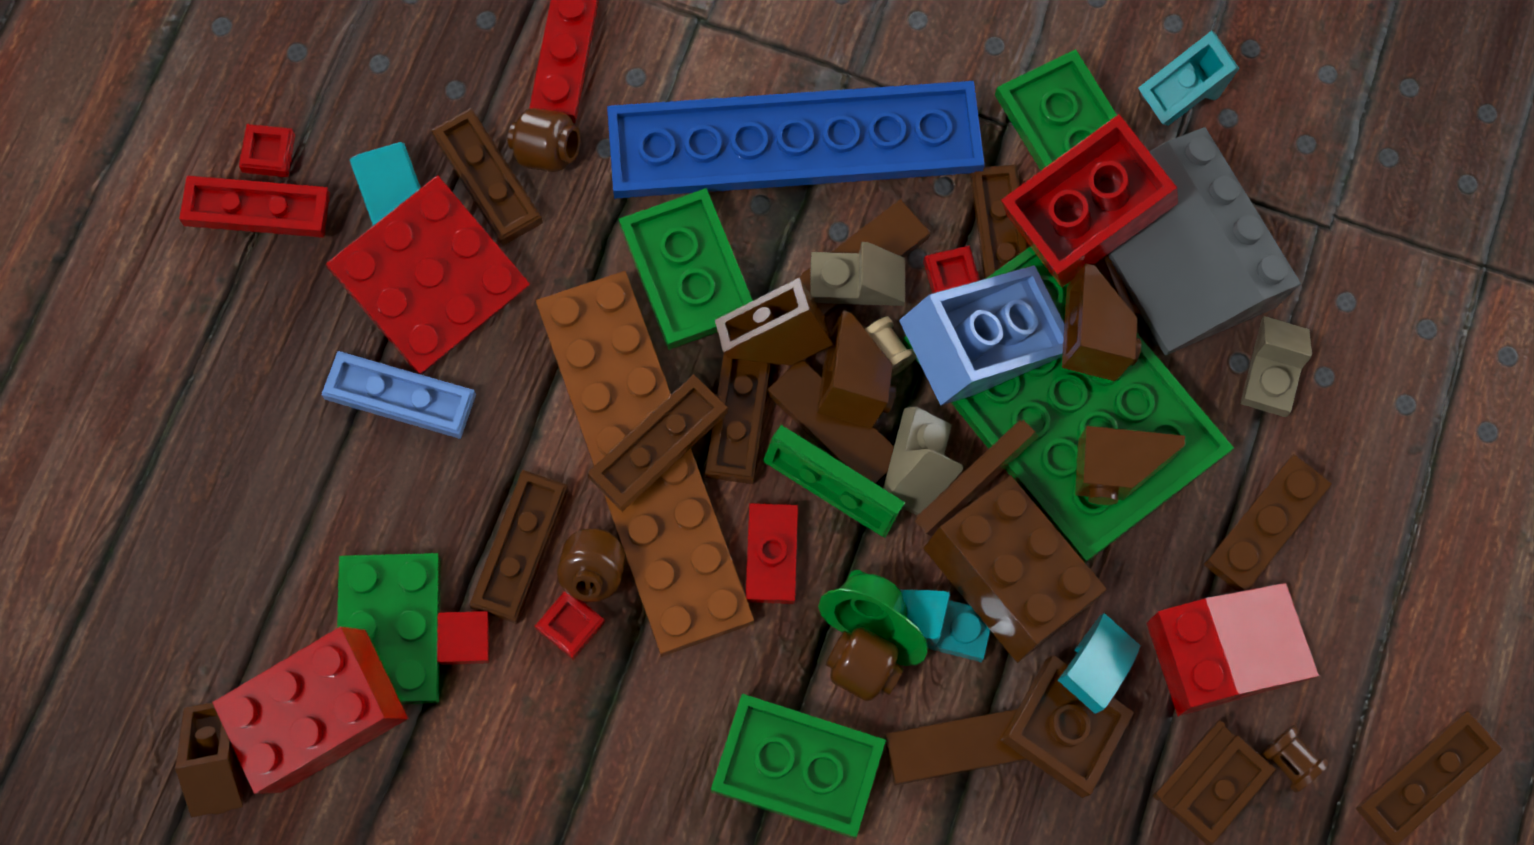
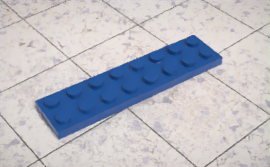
M974 81L607 106L614 199L686 194L707 188L708 192L969 174L983 171L985 166Z

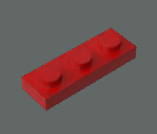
M599 0L550 1L529 109L538 108L563 112L572 119L573 123H576Z
M186 176L179 220L183 226L324 238L331 194L328 187Z

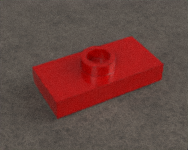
M749 503L746 574L747 602L795 603L798 505Z

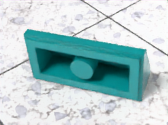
M402 142L367 151L350 158L353 172L373 226L421 188L406 146Z

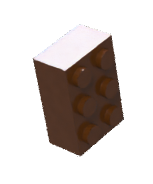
M1011 475L941 525L923 548L1017 663L1087 610L1107 590Z

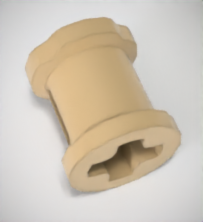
M887 316L875 321L865 330L893 364L891 375L893 377L908 367L917 356L913 349H906L892 329L894 326L892 320Z

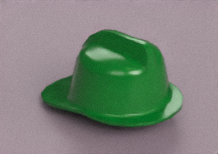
M853 570L840 589L830 590L821 596L818 608L821 616L830 626L840 632L845 630L850 634L854 629L864 627L894 643L899 650L896 664L912 666L918 665L925 660L928 653L926 639L919 628L907 618L908 610L901 590L888 579L875 574H867L861 570Z

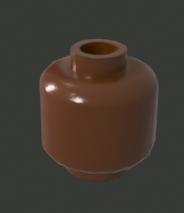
M531 108L526 109L519 116L517 122L511 124L507 141L509 148L513 150L516 161L521 166L535 170L558 172L562 171L569 163L576 159L580 148V132L574 126L572 119L563 112Z
M582 529L573 533L564 543L557 569L560 586L573 598L585 602H599L610 598L617 591L622 578L625 564L623 546L616 537L599 529Z
M864 627L854 629L851 634L844 630L825 664L831 668L830 679L832 683L865 701L875 699L880 691L889 695L903 671L902 667L896 665L899 655L898 647Z

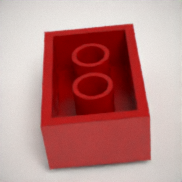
M1118 114L1001 199L1007 217L1062 288L1073 280L1085 263L1094 265L1177 205L1178 188L1120 114Z
M342 626L212 702L254 794L282 793L408 719L366 630Z

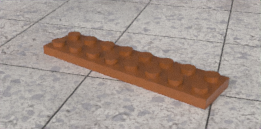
M626 271L536 300L539 314L593 466L601 461L671 396ZM691 448L623 512L603 493L661 657L754 624L751 610Z

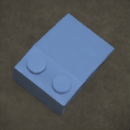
M1035 265L930 294L899 320L940 406L976 395L1061 358L1063 354L1064 322Z

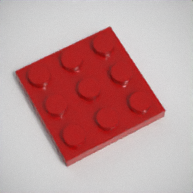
M438 175L326 263L329 271L416 373L420 375L530 286L527 279Z

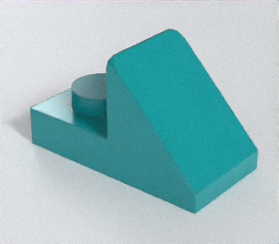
M1210 31L1138 87V89L1161 123L1169 126L1204 98L1218 99L1240 68L1216 33Z
M901 590L908 610L907 618L919 628L926 639L928 649L978 662L983 661L990 629L970 605L950 601V592Z

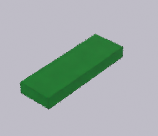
M783 425L772 436L763 460L764 463L881 537L886 538L905 504L904 501Z

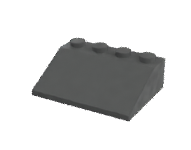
M1206 127L1169 140L1149 151L1177 186L1178 204L1108 254L1127 292L1139 309L1141 316L1165 356L1277 308L1301 285L1295 272Z

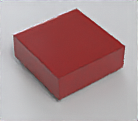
M246 124L239 162L241 172L288 178L296 136L293 129Z
M970 245L924 256L923 264L932 294L980 281Z
M564 591L534 627L574 660L604 625L605 620L583 601L573 598Z
M488 611L438 613L437 662L439 665L489 663Z

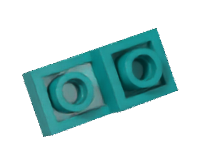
M1103 613L1097 618L1076 647V656L1058 681L1096 714L1106 708L1132 667L1141 645Z

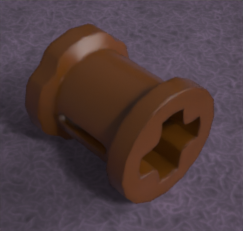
M1292 725L1274 739L1260 755L1265 760H1273L1292 781L1290 788L1296 793L1313 782L1330 763L1325 758L1318 759L1298 737V728Z

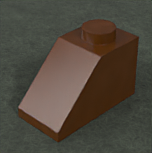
M1085 263L1067 286L1062 368L1116 381L1129 366L1135 365L1140 355L1141 340L1136 337L1137 317L1094 265Z
M800 278L715 320L723 353L727 358L791 366L833 345L824 314Z
M843 311L830 333L833 345L826 348L817 413L872 429L881 413H889L894 403L896 386L890 384L893 364L852 313Z
M1086 426L1078 439L1075 495L1086 496L1088 501L1093 504H1117L1118 500L1126 499L1172 461L1184 447L1185 436Z
M213 703L184 708L175 770L191 818L207 814H222L232 809L242 808L246 775Z

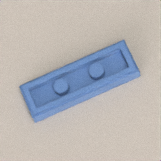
M337 351L321 394L324 400L459 439L462 437L476 397V393L472 389Z

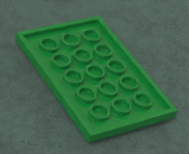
M1031 247L987 277L991 278L1035 265L1065 324L1066 293L1070 282L1061 288ZM1136 334V337L1141 340L1139 358L1135 365L1129 366L1116 381L1062 368L1061 357L976 395L951 402L988 449L1019 420H1024L1036 432L1038 438L1012 461L1005 470L1015 479L1085 564L1234 449L1226 437L1138 334ZM905 336L903 340L904 346L907 349H913L907 336ZM1086 426L1185 436V445L1176 457L1126 499L1118 500L1117 504H1093L1088 501V497L1075 495L1078 439Z

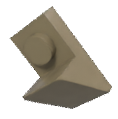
M861 242L859 253L811 252L810 294L816 303L904 306L905 258L869 242Z
M1263 316L1240 404L1285 418L1291 413L1301 369L1312 356L1309 329Z
M918 407L904 408L883 488L905 502L902 509L915 515H919L948 488L964 467L962 464L944 456L952 424Z

